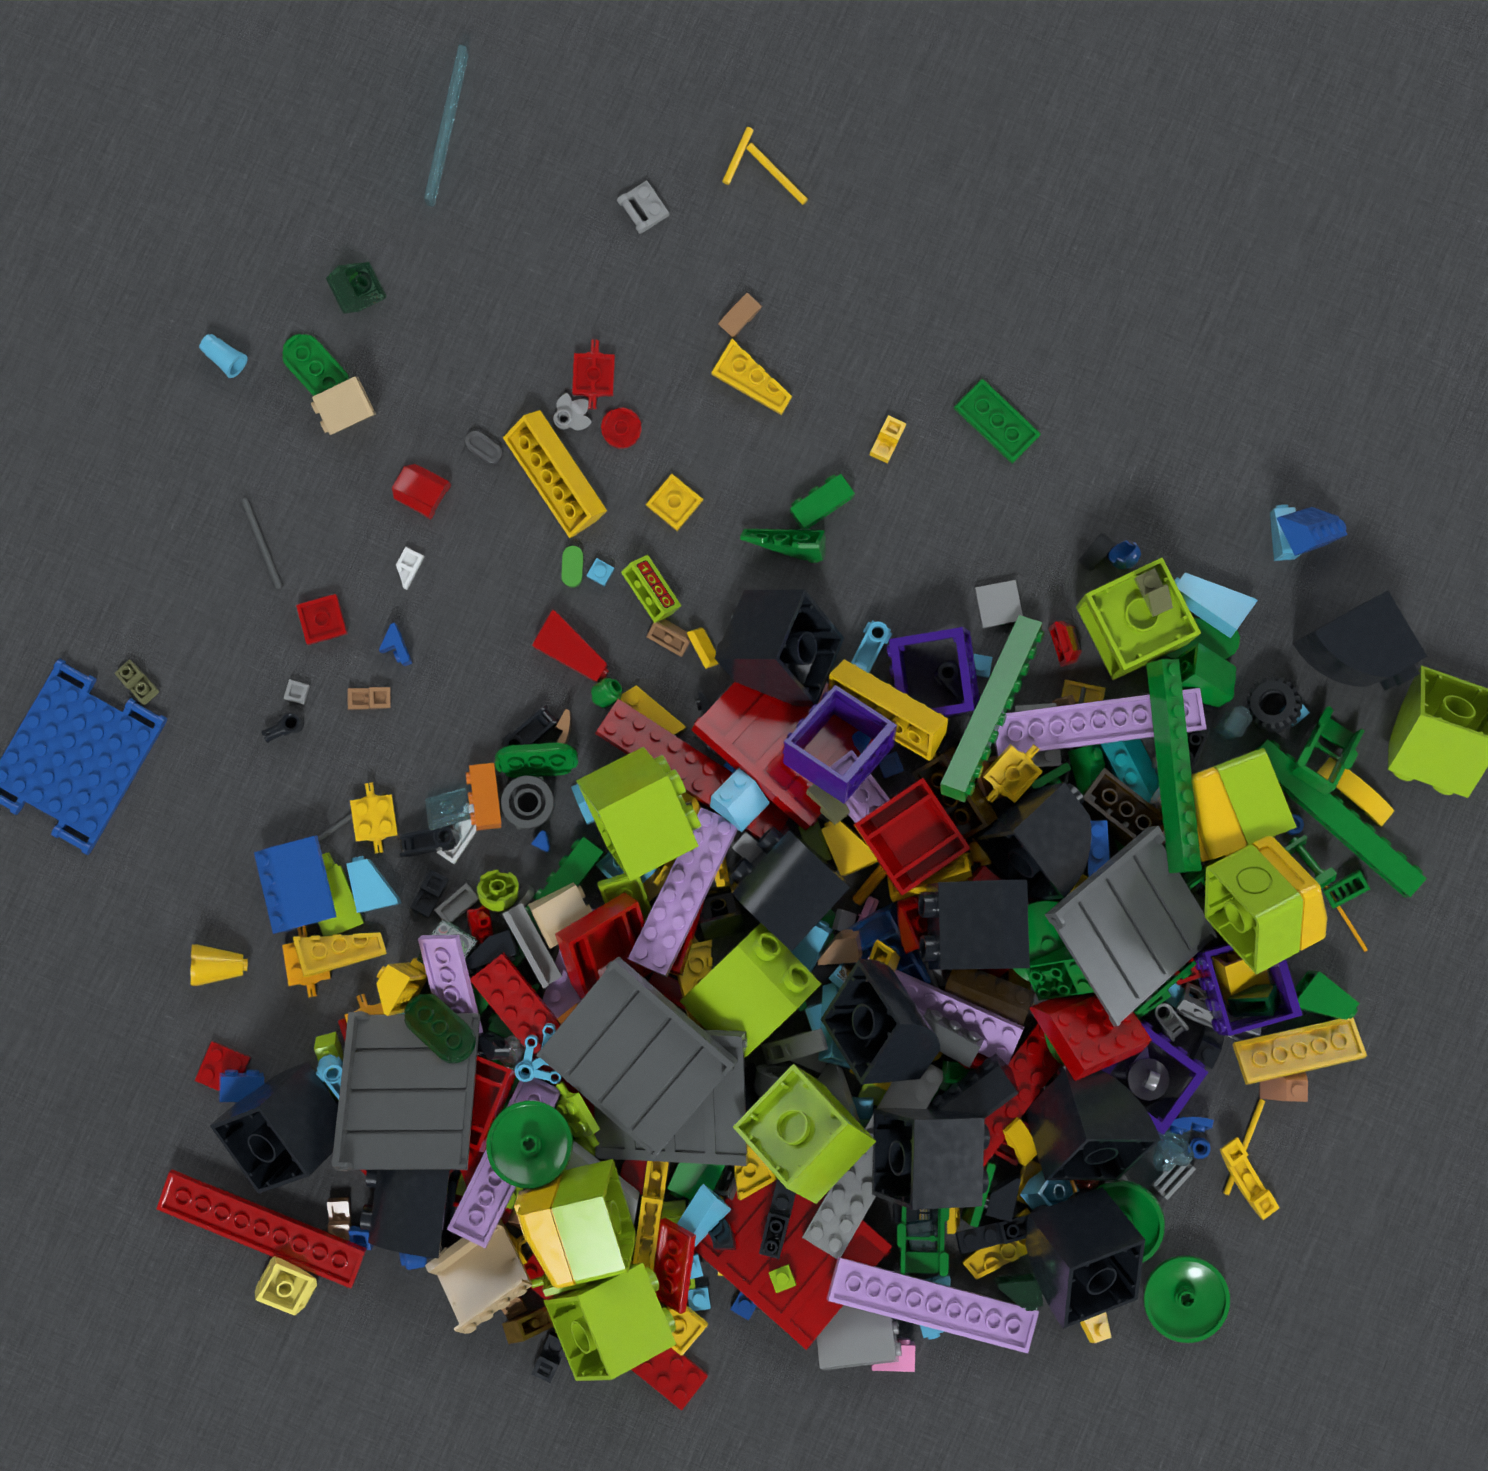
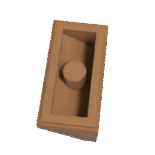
M666 619L653 623L647 635V638L680 657H683L691 643L687 631Z

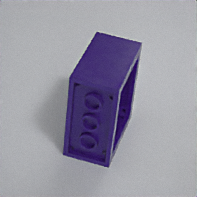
M959 627L889 639L890 645H887V653L892 659L890 674L895 681L893 688L909 696L903 651H905L904 646L953 638L954 643L956 642L964 700H962V704L931 709L946 718L974 713L980 696L971 632L969 630Z
M1226 943L1201 950L1193 958V961L1197 963L1195 968L1201 974V978H1199L1200 986L1207 995V999H1205L1207 1009L1212 1012V1027L1219 1035L1231 1036L1302 1016L1286 959L1268 968L1272 984H1276L1281 1003L1274 1016H1250L1230 1022L1211 957L1234 951V949Z
M1142 1020L1140 1022L1152 1039L1151 1042L1191 1071L1189 1076L1192 1079L1163 1119L1161 1117L1156 1119L1148 1113L1156 1126L1158 1134L1164 1135L1208 1072L1204 1069L1206 1066L1202 1062L1187 1057V1051L1180 1046H1172L1169 1043L1171 1040L1162 1033L1156 1034L1152 1031L1153 1026ZM1118 1062L1102 1070L1110 1074Z

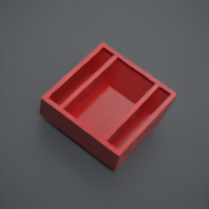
M924 778L917 780L854 824L901 896L970 849Z
M625 892L555 933L571 985L581 1000L605 973L609 962H613L618 956L642 977L653 972L628 959L645 923L638 901Z
M1094 992L1048 999L1029 1008L1075 1081L1142 1052L1152 1041L1133 1011L1120 1022L1119 1026H1113L1108 1018L1109 1015Z
M477 1056L469 1147L485 1152L489 1129L496 1117L502 1112L516 1075L515 1070Z

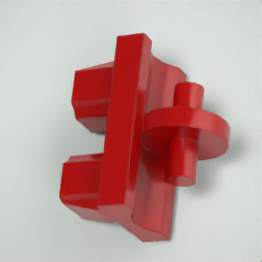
M482 905L480 908L467 910L468 925L470 927L471 939L474 941L473 944H482L489 936L493 935L489 909Z

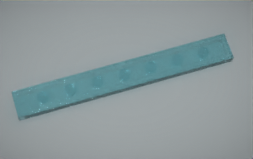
M458 45L424 196L427 206L434 207L462 88L469 56L466 46Z

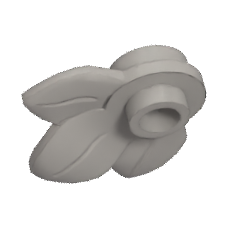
M565 393L558 399L556 403L557 412L553 417L554 423L558 428H572L578 431L590 426L592 421L585 416L588 411V400L578 399L572 401L568 393ZM563 416L568 418L565 423L560 421Z

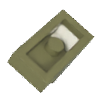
M1155 568L1134 578L1153 617L1173 608L1167 584L1163 586Z

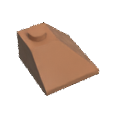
M1306 1071L1259 1082V1099L1308 1102Z

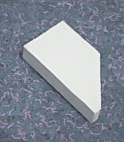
M407 547L404 548L396 564L403 588L408 590L424 559L423 555Z

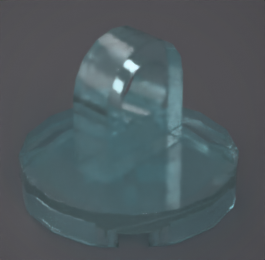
M1169 1130L1164 1135L1159 1134L1161 1140L1156 1144L1158 1150L1153 1158V1164L1157 1170L1168 1172L1175 1164L1187 1166L1193 1160L1194 1152L1185 1139H1178L1176 1137L1177 1134ZM1163 1157H1165V1164H1164V1165H1163V1163H1162Z

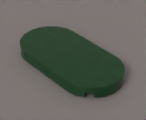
M420 994L408 1002L404 1011V1021L407 1028L441 1060L447 1063H459L466 1060L472 1054L476 1045V1036L473 1029L439 997L434 994Z

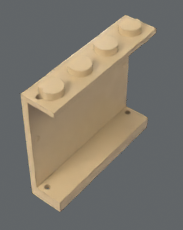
M502 1220L499 1221L487 1248L461 1238L450 1246L438 1259L434 1258L425 1265L428 1273L438 1276L457 1317L459 1325L454 1330L464 1334H469L476 1330L477 1325L491 1319L495 1312L509 1306L510 1301L524 1295L527 1289L533 1285Z

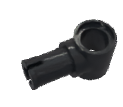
M288 713L283 716L282 720L278 721V724L261 731V733L265 736V741L269 743L282 735L299 733L304 727V721L300 716ZM292 718H296V727L290 729L288 726L289 721Z

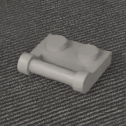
M647 180L628 193L622 194L617 199L619 205L625 208L635 223L639 234L669 216L668 210ZM634 199L648 220L642 221L629 201Z

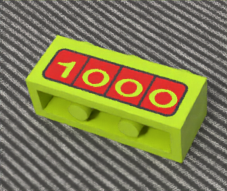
M648 555L632 561L621 571L654 623L671 616L681 607L680 602Z

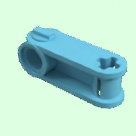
M868 621L863 631L865 636L851 663L869 673L883 644L888 643L892 635L891 629L887 628L883 622ZM875 628L882 629L883 636L875 638L872 635V630Z
M326 1055L319 1060L318 1067H316L318 1071L315 1073L322 1082H326L339 1100L343 1061L339 1056Z

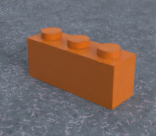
M494 763L469 765V772L465 773L467 785L471 784L472 792H468L469 805L473 804L474 812L470 813L471 825H476V831L501 828Z

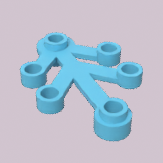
M552 1023L546 1024L542 1030L544 1036L541 1049L556 1032V1027ZM550 1027L553 1029V1033L549 1034L545 1029ZM535 1035L527 1036L525 1039L524 1059L515 1067L516 1077L523 1082L539 1078L548 1080L552 1084L559 1083L562 1076L555 1070L547 1072L538 1069L542 1065H548L544 1060L537 1058L532 1061L533 1051L538 1044V1038ZM528 1039H534L535 1044L530 1045L528 1043ZM526 1067L529 1069L530 1072L528 1074L523 1073L522 1068ZM557 1074L559 1079L554 1080L551 1075Z

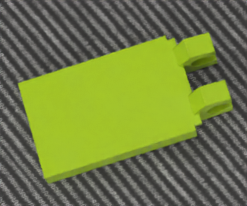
M325 853L322 854L337 917L318 922L323 936H333L362 925L365 922L361 913L356 911L353 893L342 866L334 864L331 854Z

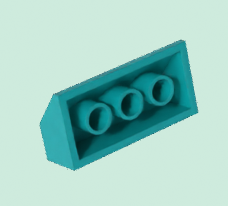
M1140 739L1100 744L1104 761L1111 774L1151 804L1161 799L1158 773Z

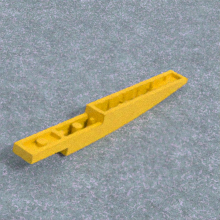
M647 1161L633 1264L643 1263L645 1268L649 1267L653 1271L669 1162Z

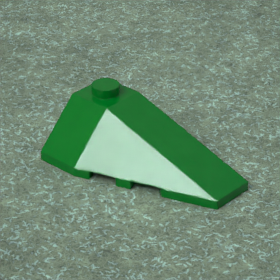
M743 529L740 535V540L800 560H808L810 563L823 561L826 554L825 530Z

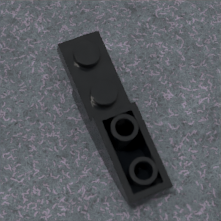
M1202 703L1206 730L1187 732L1191 772L1208 737L1207 733L1219 707Z
M778 1178L759 1254L780 1259L796 1198V1193L787 1189Z
M1028 1214L1013 1217L1011 1222L999 1220L956 1232L955 1236L959 1253L964 1254L1026 1239Z

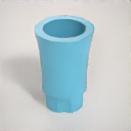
M213 334L206 335L199 345L200 350L228 378L237 376L247 363V355L237 351Z

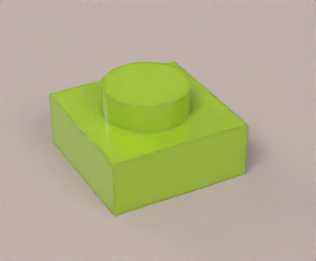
M789 1264L769 1272L776 1293L797 1285Z

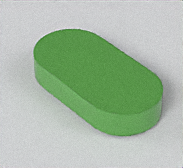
M577 546L567 547L562 556V581L566 586L572 588L580 585L583 579L584 556L581 549Z

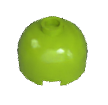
M493 870L480 877L477 894L480 903L489 910L505 911L512 907L518 899L519 883L516 876L511 872L506 874L499 873V870Z

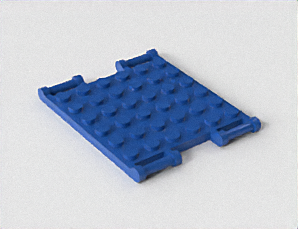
M60 658L54 664V669L0 759V788L18 797L17 801L13 802L0 795V804L10 809L11 813L18 815L27 802L54 817L59 822L53 828L51 835L55 838H62L81 849L82 853L89 855L165 726L167 718L142 707L132 698L127 701L122 712L90 694V691L96 683V678L81 673L67 665L66 661ZM62 671L84 683L83 688L81 689L59 677ZM134 711L154 722L155 726L151 728L130 715ZM68 825L88 836V842H84L64 831L65 827Z

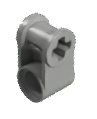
M1161 1003L1150 1011L1151 1016L1172 1043L1179 1034L1189 1030L1186 1023L1169 1004ZM1164 1006L1166 1014L1163 1017H1159L1158 1009Z

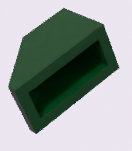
M1259 984L1230 996L1228 1002L1233 1017L1274 1016L1281 1003L1276 984Z

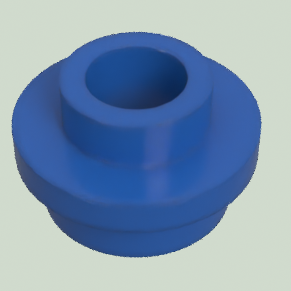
M1194 1138L1189 1144L1191 1155L1197 1159H1203L1210 1153V1144L1204 1138ZM1198 1144H1201L1203 1146V1149L1200 1152H1197L1196 1146Z

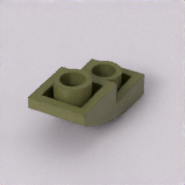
M130 659L115 672V675L125 687L130 689L143 705H146L160 692Z
M815 784L807 789L806 794L821 807L820 812L834 825L850 814L846 804H843Z

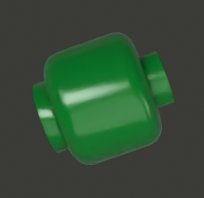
M604 678L592 687V701L602 708H609L618 699H621L622 687L620 683L615 679Z

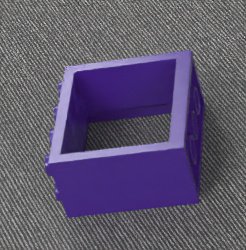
M835 685L830 691L823 694L818 705L814 704L809 715L799 721L796 730L787 735V738L784 740L783 763L845 804L894 747L897 725ZM834 714L873 739L843 776L803 750Z

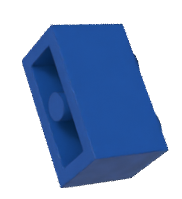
M225 1070V1073H220L219 1102H239L264 1084L263 1073H259V1070H247V1073H238V1070Z

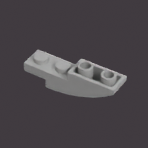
M822 1028L761 1044L766 1063L772 1065L828 1049Z

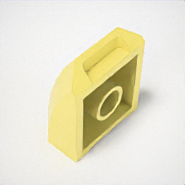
M274 1256L270 1259L268 1266L257 1283L254 1292L255 1300L296 1315L305 1308L317 1287V1281L315 1277L301 1268Z

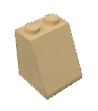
M357 376L312 397L313 402H311L315 413H320L323 419L320 421L324 432H329L330 435L376 415Z
M574 882L528 904L549 948L558 944L555 933L592 912L590 905L586 906L583 898L586 896L581 886L577 887Z

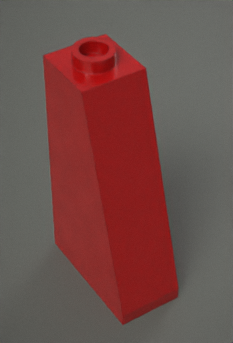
M552 610L533 642V648L596 683L606 678L609 673L607 663L556 611Z

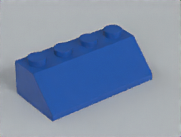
M1314 507L1277 518L1295 556L1326 546L1348 535L1346 525L1339 516Z

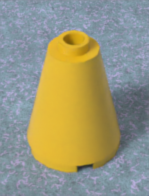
M192 944L191 986H199L243 976V971L248 969V959H243V954Z

